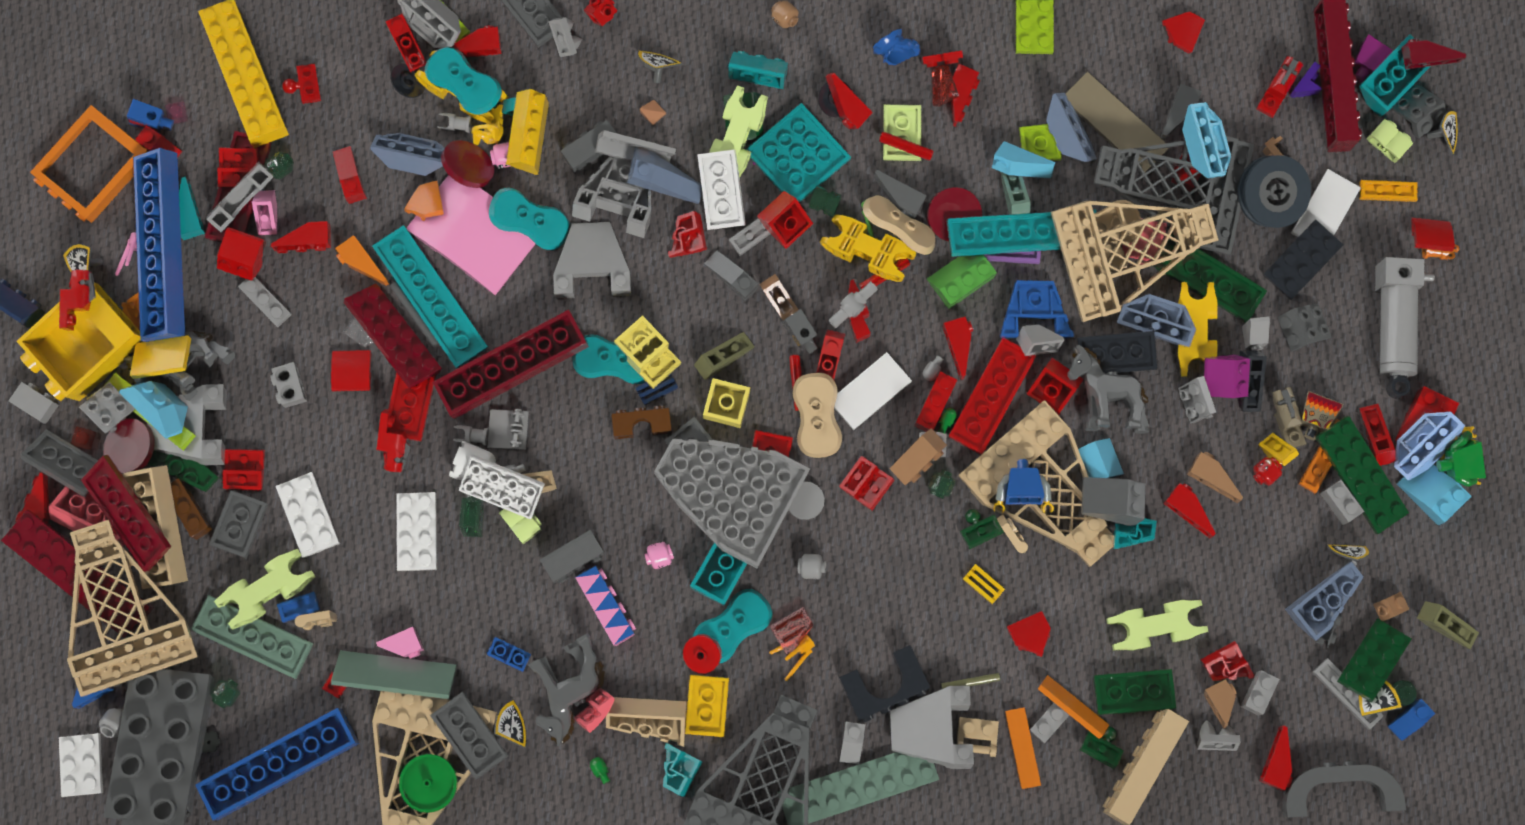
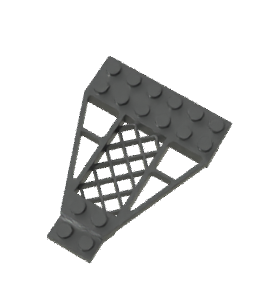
M1226 136L1231 153V160L1226 170V175L1215 178L1205 177L1207 181L1200 186L1194 178L1200 172L1192 166L1191 162L1186 160L1188 154L1186 141L1123 150L1101 146L1094 184L1110 187L1112 191L1134 205H1143L1137 199L1181 209L1194 208L1201 203L1202 205L1209 204L1218 241L1202 245L1199 248L1231 255L1241 209L1237 193L1238 184L1242 173L1251 162L1254 144L1238 141L1237 138ZM1184 146L1181 160L1147 152ZM1147 159L1152 169L1145 173L1139 163ZM1153 161L1162 162V163H1160L1159 165L1156 166ZM1164 163L1171 172L1165 177L1158 170V167ZM1171 165L1179 166V168L1174 170ZM1184 168L1189 177L1181 182L1176 172ZM1136 169H1138L1141 176L1134 180ZM1189 169L1197 170V172L1192 175ZM1153 170L1160 179L1154 184L1147 177V174ZM1170 175L1178 183L1171 189L1165 181ZM1143 177L1148 187L1140 191L1135 182ZM1190 179L1196 189L1188 193L1183 183ZM1159 182L1166 189V192L1160 196L1153 187ZM1179 186L1185 196L1177 200L1172 190ZM1150 189L1154 196L1142 193ZM1195 191H1198L1203 199L1195 204L1190 196ZM1168 193L1172 200L1164 199L1161 197ZM1187 198L1191 205L1181 203L1180 201ZM1140 209L1148 216L1156 215L1149 209ZM1163 220L1164 223H1167V229L1169 230L1171 224Z
M781 695L774 713L698 789L683 825H781L777 823V819L786 798L804 804V825H808L810 729L818 710ZM766 732L772 734V736L764 738ZM775 737L779 748L768 752L764 741ZM778 737L791 743L781 747ZM756 738V744L744 772L739 773L728 768L727 766ZM762 744L766 753L756 757ZM793 745L797 756L787 760L783 749ZM796 745H798V746L801 747V749H800L799 752H798V749H797ZM780 750L784 761L774 765L770 754ZM767 756L771 767L761 770L757 759ZM796 759L791 771L788 762ZM802 759L805 760L804 800L789 794ZM755 762L758 772L749 775ZM785 763L789 774L779 778L775 767ZM772 769L776 780L766 784L762 772ZM723 770L740 777L739 785L731 802L705 792L706 787ZM759 774L763 785L753 789L749 778ZM789 777L783 789L780 780ZM747 780L750 791L741 794ZM778 782L782 793L771 797L767 786ZM765 787L769 798L758 802L754 791ZM752 792L755 804L745 807L741 796ZM781 796L777 807H775L773 799ZM738 800H740L742 807L736 805ZM770 800L774 811L764 815L760 804ZM757 806L760 815L747 809ZM773 814V817H772L771 820L765 818V817H767V816Z

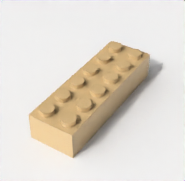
M167 466L122 473L172 546L145 573L157 587L188 581ZM139 572L142 589L153 588Z
M1169 709L1156 712L1152 719L1154 723L1152 728L1147 729L1142 736L1144 742L1141 746L1136 747L1132 754L1134 756L1131 763L1128 762L1122 773L1125 775L1115 783L1113 796L1111 798L1108 797L1103 804L1105 808L1103 813L1123 825H1130L1189 723L1188 720Z

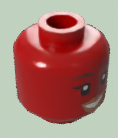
M1265 457L1253 467L1255 474L1253 478L1260 485L1270 486L1281 477L1282 465L1274 457Z

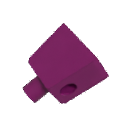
M1369 34L1362 42L1354 59V68L1358 70L1355 74L1356 80L1361 83L1393 52L1392 49Z

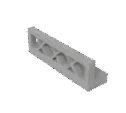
M605 130L598 134L595 149L596 153L632 161L635 147L656 153L669 163L671 156L675 155L676 152L675 148Z

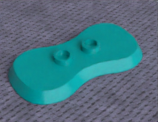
M443 47L437 50L425 65L427 79L432 84L451 91L458 98L462 107L469 113L476 115L487 113L497 104L501 97L502 89L499 82L492 76L475 70L468 63L463 53L456 48Z
M513 188L500 189L490 203L489 218L498 229L522 233L528 236L536 245L546 250H555L565 242L569 231V220L562 210L556 207L537 205L528 200L520 191Z
M591 334L584 336L589 347L572 356L575 371L583 377L596 378L608 375L619 377L631 384H643L646 382L627 362V356L614 342L599 335Z
M753 589L739 591L733 596L727 608L720 615L699 624L693 636L706 634L713 640L715 639L722 650V658L719 664L726 662L733 656L738 645L746 637L767 628L772 620V608L765 597L758 591Z

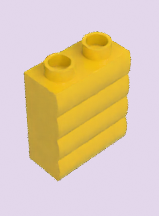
M95 282L96 297L91 300L89 311H75L74 313L77 318L74 331H66L59 328L60 302H58L17 340V343L25 350V353L20 356L22 362L34 373L42 370L50 380L45 384V387L59 401H62L65 397L81 401L115 368L122 364L125 357H129L134 352L136 343L144 342L140 339V330L101 286Z

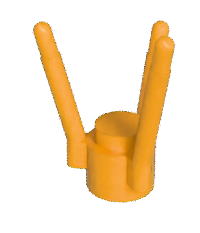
M807 634L802 637L799 635L795 639L769 652L774 654L795 644L796 649L786 656L785 660H789L798 652L803 654L785 677V681L790 679L806 657L812 653L811 649L815 647L814 642Z

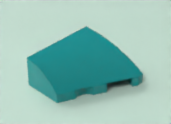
M1144 518L1143 521L1134 527L1115 523L1113 549L1154 540L1157 521Z
M666 743L663 787L679 796L685 797L702 761Z

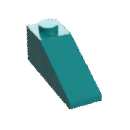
M182 177L179 189L181 238L187 240L205 234V230L190 181L186 177Z

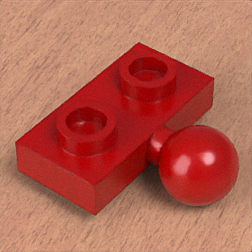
M315 64L296 66L298 81L286 79L282 84L284 92L292 94L297 89H300L302 104L321 101Z

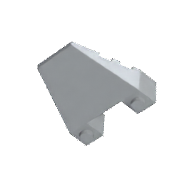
M610 156L600 166V169L595 174H592L590 180L579 188L573 202L572 216L590 222L596 207L628 217L626 233L644 238L651 218V190L627 183L632 161Z
M610 222L572 224L553 275L555 298H575L574 278L611 276V292L613 296L632 295L630 271Z
M223 384L197 387V395L190 401H187L183 395L177 396L188 406L184 427L196 435L184 451L169 439H165L154 427L147 423L154 435L155 451L179 456L182 459H189L203 465H225V445L223 441L204 440L205 410H226L227 391Z
M949 686L891 710V750L914 758L924 759L933 764H940L950 769H971L974 765L973 744H953L951 711H968L971 705L970 686Z

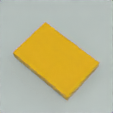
M189 335L136 343L130 376L132 379L186 371L191 338Z
M690 675L685 734L724 737L729 678Z

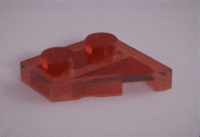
M940 65L932 70L933 106L940 107L959 97L952 74L947 65Z
M804 607L769 627L784 653L788 656L799 646L800 642L813 627V623Z

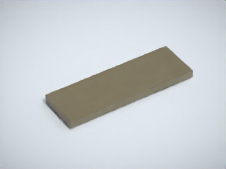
M1087 72L1066 93L1067 99L1071 102L1076 113L1114 148L1123 150L1166 144L1090 73ZM1169 148L1151 150L1147 152L1163 155ZM1147 159L1139 163L1144 172L1151 167Z

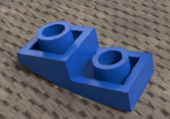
M494 637L486 654L522 672L531 656L530 653Z

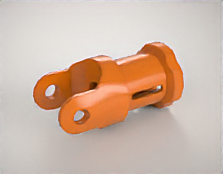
M1455 244L1456 249L1453 252L1422 249V257L1424 259L1428 257H1438L1442 260L1454 259V252L1459 251V246Z

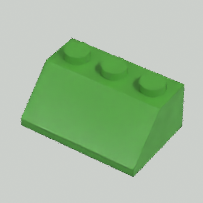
M983 255L959 256L926 280L947 308L950 309L995 278L997 272Z

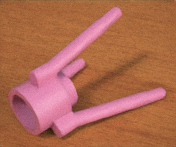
M135 232L131 233L130 239H128L126 249L115 272L116 276L119 275L124 262L125 266L129 265L133 251H137Z

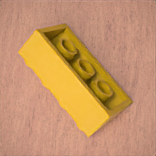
M532 89L517 92L506 165L534 175L539 173L549 106L545 94Z

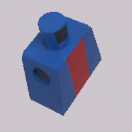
M135 99L132 100L127 114L130 125L142 129L147 125L157 133H160L161 128L169 131L172 130L174 120L166 118L162 109Z

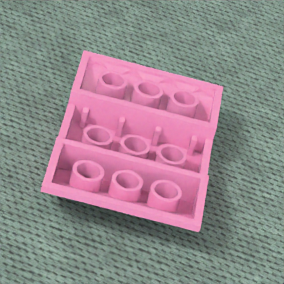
M448 175L439 186L444 214L427 217L425 221H422L416 215L406 229L496 295L535 246V243L522 233L503 231L494 226L489 218V207L493 197L481 188L464 186Z

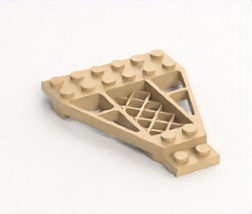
M1084 201L1051 212L1082 322L1120 312L1124 304L1130 303L1188 254L1193 253L1202 245L1218 241L1209 204H1203L1190 209ZM1092 205L1116 207L1120 225L1099 232ZM1122 208L1157 210L1158 214L1127 224ZM1159 220L1156 227L1148 224L1149 222ZM1163 220L1171 224L1167 234L1159 230ZM1141 225L1138 233L1130 230V228ZM1145 226L1154 230L1149 239L1141 236ZM1123 231L1119 239L1111 235ZM1127 232L1135 235L1131 245L1123 241ZM1157 232L1165 236L1161 245L1152 242ZM1110 237L1118 241L1113 251L1105 247ZM1139 238L1147 242L1143 251L1135 248ZM1168 239L1176 242L1172 252L1164 248ZM1121 243L1129 247L1125 257L1117 254ZM1151 244L1159 248L1154 258L1146 254ZM1104 250L1111 253L1108 261ZM1133 250L1141 254L1136 263L1128 260ZM1162 250L1168 253V255L1159 257ZM1114 256L1123 259L1118 269L1110 265ZM1144 256L1151 259L1149 261L1142 262ZM1171 260L1169 264L1143 284L1140 269ZM1126 262H1128V263H1130V264L1133 265V266H1130V267H1127V268H1124V269H1123V267L1125 266ZM1134 271L1139 288L1119 304L1112 278Z
M1044 400L958 476L982 505L993 510L994 504L990 503L989 500L997 494L998 484L1004 475L1009 474L1011 468H1017L1018 460H1028L1029 465L1032 463V468H1035V463L1045 464V474L1041 475L1047 481L1048 478H1058V489L1050 488L1051 491L1058 492L1057 502H1050L1052 505H1057V516L1046 515V506L1044 509L1045 514L1042 513L1037 504H1026L1016 514L1006 510L1002 513V508L996 506L995 511L1066 546V548L1076 552L1091 567L1113 547L1114 535L1106 528L1107 524L1103 519L1087 517V515H1084V518L1073 517L1074 506H1082V504L1074 503V494L1082 502V492L1070 480L1067 472L1078 464L1083 478L1088 477L1071 429ZM1063 435L1068 436L1076 457V461L1066 470L1060 469L1046 452ZM1039 456H1041V458H1042L1044 461H1040V460H1036V459H1037ZM1048 465L1057 475H1048ZM1061 480L1069 489H1061ZM1061 492L1071 493V503L1060 502ZM1060 505L1071 506L1070 517L1060 516ZM1027 507H1031L1054 534L1018 517V515ZM1049 518L1056 519V526ZM1059 519H1069L1070 530L1059 529ZM1073 520H1083L1073 530Z
M110 520L70 532L76 551V567L67 661L80 697L198 657L186 619L115 538ZM122 559L123 564L116 561ZM112 563L122 567L117 577L107 573ZM108 564L104 571L96 568ZM131 566H134L158 593V596L141 600ZM93 569L103 573L97 584L88 580ZM124 570L126 571L129 583L120 579ZM106 575L116 579L110 590L100 586ZM119 581L128 585L123 596L113 592ZM88 582L96 586L93 593H91ZM82 583L92 617L77 623L79 587ZM99 588L109 592L104 602L94 599ZM130 589L132 590L135 602L126 598ZM112 594L122 598L116 609L107 605ZM163 599L178 616L179 620L151 630L144 605ZM124 600L134 604L129 615L120 611ZM95 602L102 604L99 612L97 611ZM105 606L115 611L110 621L100 617ZM136 608H138L141 620L132 617ZM118 612L127 616L123 627L113 623ZM130 619L140 622L136 633L126 630ZM100 620L108 623L105 631L103 630ZM94 622L102 646L74 656L76 627ZM111 625L121 629L116 640L106 636ZM142 627H144L145 632L139 634ZM124 631L131 635H134L132 637L120 640ZM107 639L114 643L108 644Z
M386 691L380 692L372 723L383 825H433L445 809L428 813L427 818L421 817L426 813L422 812L419 814L416 810H414L416 815L402 812L410 806L407 805L400 809L395 799L400 797L401 793L395 796L403 764L407 765L406 760L415 755L416 757L419 756L418 753L426 748L429 749L431 754L435 755L430 746L438 741L441 742L445 749L438 756L444 755V759L449 762L453 747L449 742L446 747L443 741L447 740L430 716L449 702V699ZM474 706L493 733L498 712ZM380 723L405 730L406 733L399 756L381 753L378 730ZM412 732L419 733L411 738ZM424 735L436 737L438 739L431 743H428ZM421 736L426 746L416 751L411 741ZM410 744L414 753L406 757L407 749ZM382 756L397 761L388 797H385ZM469 770L465 774L456 772L457 776L461 777L458 782L457 791L471 774ZM392 803H394L397 810L391 809Z

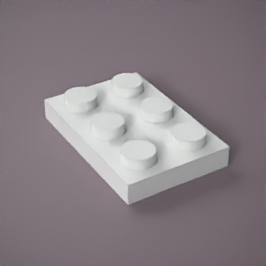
M100 734L59 737L61 797L103 793Z

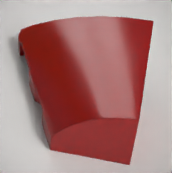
M692 211L678 216L675 224L676 230L672 236L674 242L672 250L668 251V256L671 258L707 250L701 215Z
M1235 641L1200 659L1213 681L1224 678L1235 680L1237 677L1247 676L1249 679L1255 677Z

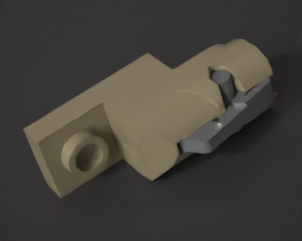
M1291 387L1285 388L1283 391L1273 392V402L1277 411L1274 415L1283 440L1294 448L1305 445L1306 441L1300 427L1303 423Z

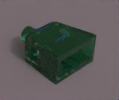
M468 495V498H462L460 530L463 537H483V501Z

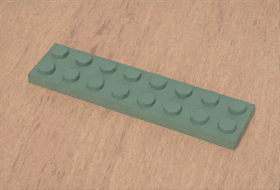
M895 752L809 781L808 824L937 781L939 777L935 765L924 759ZM804 783L791 787L789 794L804 800ZM786 798L782 808L787 824L804 825V804Z

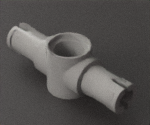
M870 281L859 292L848 294L840 303V310L828 320L830 324L837 328L847 318H854L860 314L866 307V300L878 290L877 287Z

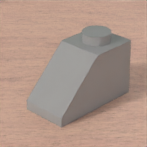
M1269 317L1251 318L1242 326L1245 349L1251 348L1252 351H1258L1268 344Z
M1041 325L1023 326L1019 336L1016 338L1025 356L1056 353L1064 342L1062 336Z
M845 722L839 762L859 765L866 724Z

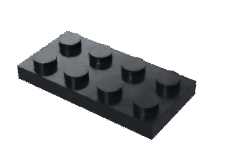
M1315 219L1267 269L1263 276L1288 299L1292 300L1344 244Z
M1155 331L1077 337L1078 345L1088 348L1089 351H1093L1097 355V360H1100V366L1104 374L1108 372L1120 373L1158 369Z

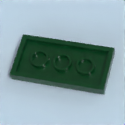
M1377 618L1337 682L1372 703L1412 638Z
M1172 669L1093 676L1097 715L1177 708Z

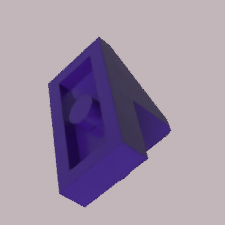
M1314 62L1289 96L1296 98L1318 95L1322 88L1315 84L1314 81L1320 74L1317 70L1321 65Z

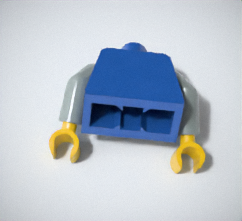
M1018 460L1017 468H1011L1009 474L1004 475L998 484L997 503L993 506L994 512L996 506L1001 505L1003 513L1005 511L1003 501H1005V504H1041L1040 509L1044 514L1045 506L1049 505L1050 512L1052 513L1054 507L1050 504V484L1043 475L1039 474L1037 468H1029L1028 460Z

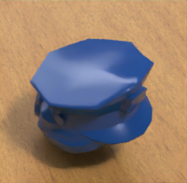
M897 29L874 44L873 52L883 57V63L898 65L906 59L918 56L920 54V45L913 39H905L902 36V29Z

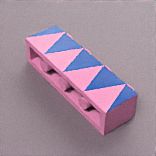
M594 566L575 577L614 646L635 635L633 630L636 628L631 619L626 620L623 615L626 613V610L622 603L617 604L614 597L617 594L611 585L609 587L606 585L604 580L607 577L602 568L598 570Z

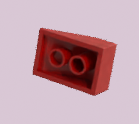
M1425 386L1417 390L1395 441L1425 413L1452 412L1455 414L1459 403Z

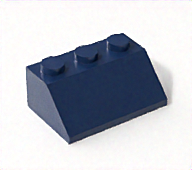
M1 278L0 310L30 329L45 314V311L40 309L42 305L34 299L28 301L25 299L27 296L25 293L18 289L13 291L10 289L11 284Z

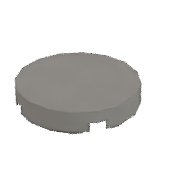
M803 482L788 511L800 520L815 518L824 507L822 490L816 484Z

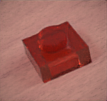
M76 426L71 445L91 450L96 432Z

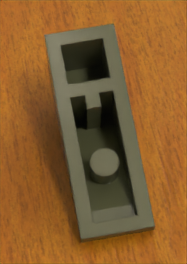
M742 332L704 353L694 366L703 379L706 380L752 350L754 345L746 334Z
M1425 601L1417 619L1431 629L1467 649H1471L1479 634L1478 631L1440 604Z

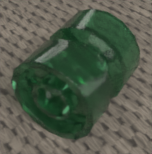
M817 185L808 208L817 212L823 210V214L834 217L842 195L834 191L828 193L826 188Z

